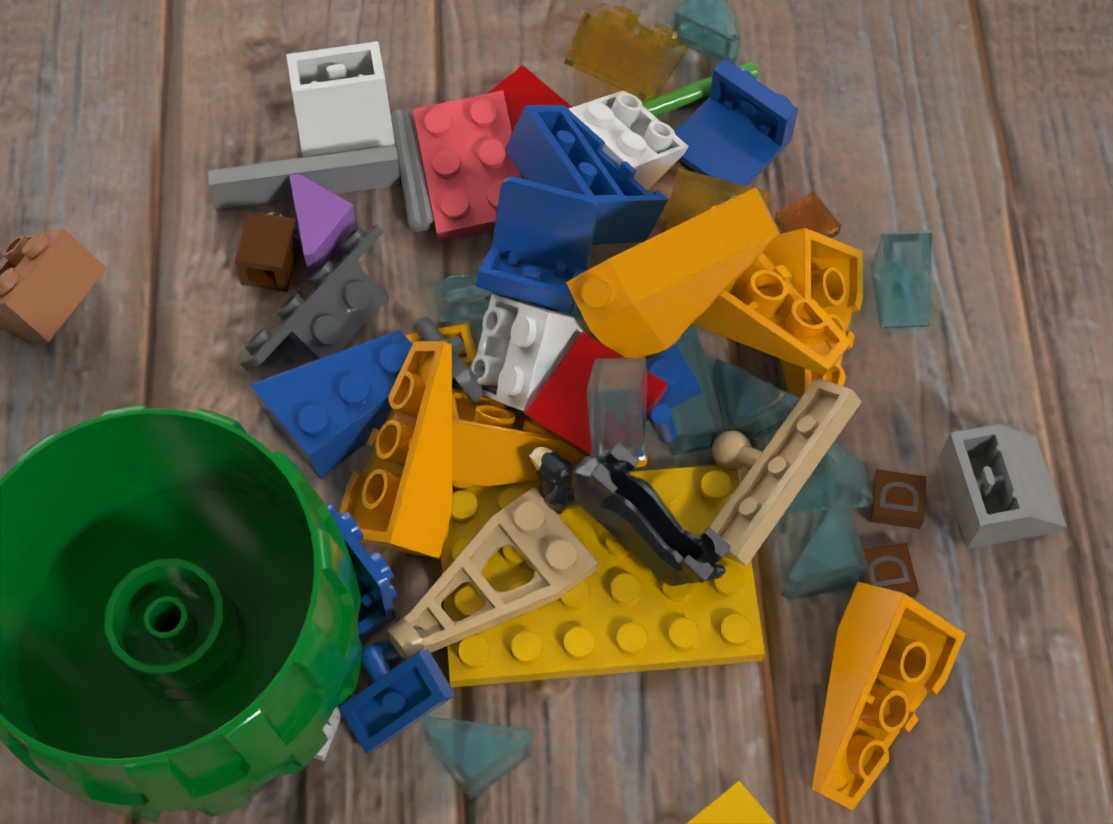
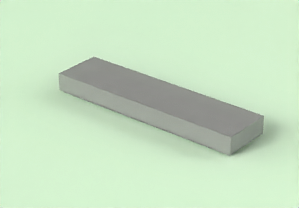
M393 145L207 171L209 188L216 211L294 200L289 175L298 173L334 194L401 185L396 146Z

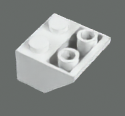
M378 41L286 54L303 158L395 146Z
M625 90L569 108L575 116L605 142L602 150L619 166L627 161L637 170L633 178L647 191L685 154L689 147L675 135L674 130L669 125L660 122L643 107L642 102L636 96L629 94Z
M492 294L488 310L483 317V330L476 357L471 364V370L477 376L478 384H481L482 395L526 412L580 334L584 332L592 337L593 333L582 318Z

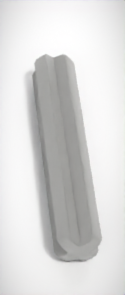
M409 108L395 110L391 113V121L409 229L415 233L429 231L434 227V217L413 110Z

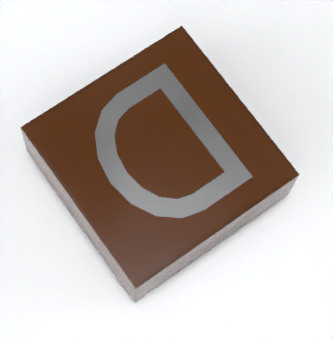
M876 469L873 478L870 522L921 529L924 522L927 476Z
M907 543L856 551L854 559L860 582L902 592L909 597L917 596L919 588Z

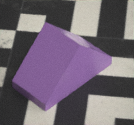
M298 173L289 175L307 272L310 277L325 261H333L341 251L339 248L340 244L357 229L353 204Z

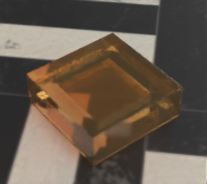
M815 192L777 212L774 220L783 233L807 228L829 238H834L839 235L841 230V224Z

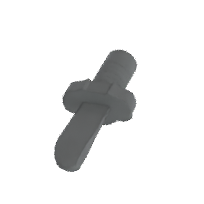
M429 317L420 318L414 324L413 330L422 341H444L452 344V377L472 402H478L482 396L481 384H478L477 376L458 356L465 348L464 342L459 336L446 339Z

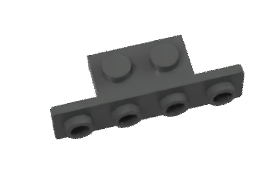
M378 224L366 231H363L360 227L355 229L340 244L339 248L344 253L334 264L329 260L325 261L309 277L308 281L313 286L302 298L297 293L294 294L277 311L276 314L281 320L271 331L264 327L250 339L244 347L249 354L240 365L247 371L259 366L287 336L313 361L340 352L389 298L355 264L384 233V230Z

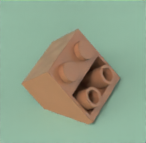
M65 229L48 232L40 231L36 234L25 236L21 234L8 244L2 254L6 259L0 265V327L28 343L50 342L107 268Z

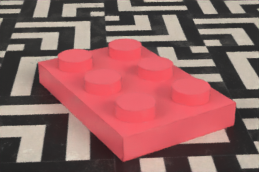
M503 90L413 109L439 241L494 230L500 187L503 181L509 176L522 179L521 173L505 150L512 135Z

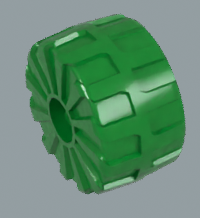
M144 404L106 410L100 417L72 426L55 436L53 434L47 435L17 457L18 462L0 479V740L34 773L63 792L86 802L99 805L120 816L151 822L157 821L161 811L197 809L208 816L215 817L230 813L252 803L251 791L269 782L277 775H291L301 771L326 744L328 738L322 729L327 724L337 705L344 703L356 688L362 665V645L358 635V613L361 595L350 553L332 514L293 461L283 452L276 451L272 453L259 441L248 435L238 421L204 409H198L195 412L176 409H148ZM181 615L180 623L174 630L161 633L165 629L169 618Z

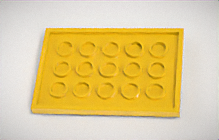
M718 465L630 472V475L647 481L657 491L681 527L698 537L706 528L711 526L740 485L738 470H725ZM541 480L488 487L474 484L470 488L452 486L453 509L448 524V537L441 551L442 574L493 515L531 488L535 487L539 492ZM581 506L566 509L560 515L558 514V516L597 560L598 570L558 600L447 646L451 688L763 661L765 656L751 561L746 567L723 557L715 563L724 566L726 570L725 574L719 579L706 580L703 583L697 582L670 586L662 582L628 548L623 547L615 536ZM504 546L498 549L485 564L482 575L495 591L508 592L528 584L533 579L534 572L513 547ZM469 582L460 584L444 599L445 613L452 621H461L483 609L486 605V602Z

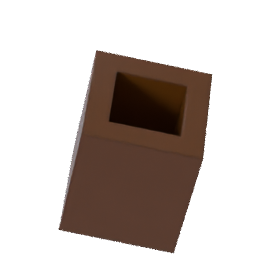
M248 212L234 260L241 285L288 292L301 244L295 219L276 212L265 214Z

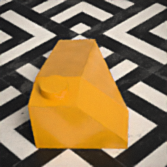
M753 188L607 259L567 281L566 284L588 328L602 344L638 365L671 348L682 337L681 335L711 307L714 303L713 301L724 289L751 265L780 232L758 189Z
M763 252L738 278H735L713 301L714 303L692 323L824 376L852 343L814 299L803 298L790 283L792 274L784 265L775 267Z
M807 228L779 234L763 253L775 267L784 265L792 274L790 283L803 298L814 299L852 341L848 348L852 349L855 335L849 330L852 312L860 311L863 300V251ZM843 355L825 376L780 359L793 409L815 378L844 387L846 376L841 367Z
M414 341L388 396L392 410L380 430L373 428L367 443L374 448L362 473L353 471L346 485L339 515L347 511L355 520L363 534V538L359 542L403 553L440 559L443 544L448 537V524L453 509L452 344L444 341Z
M452 389V486L470 488L472 484L488 487L540 480L528 457L529 453L537 447H546L572 464L578 459L587 456L528 420L526 415L507 410L506 404L484 395L481 396L478 402H472L462 390ZM634 437L627 450L639 461L635 468L644 467L647 464L648 455L641 439Z
M857 582L837 629L812 791L852 811L855 809L889 762L888 748L901 731L910 733L919 720L914 712L928 693L937 695L946 683L966 633L902 592Z

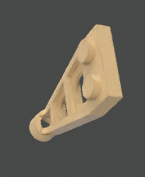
M533 487L493 515L410 613L386 629L385 633L392 646L404 661L418 651L428 649L431 653L558 600L598 570V562L558 514L547 506L544 498ZM504 546H511L534 572V577L528 584L508 592H498L483 577V568L498 549ZM469 582L486 602V605L483 609L461 621H452L441 608V604L460 584ZM415 628L422 629L426 637L421 639Z

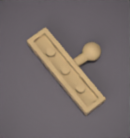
M815 378L763 452L752 448L749 439L738 431H725L716 437L712 445V457L718 466L730 471L741 469L744 466L750 468V471L710 526L731 546L724 557L747 567L862 401L854 390Z

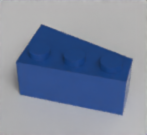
M525 105L505 148L523 178L595 198L599 203V211L592 245L646 241L669 199L659 190L650 194L633 178L637 170L627 161L619 166L602 150L605 142L564 105Z
M401 330L253 383L250 387L262 411L315 474L321 478L367 443L373 428L380 430L385 424L392 410L388 396L413 344Z

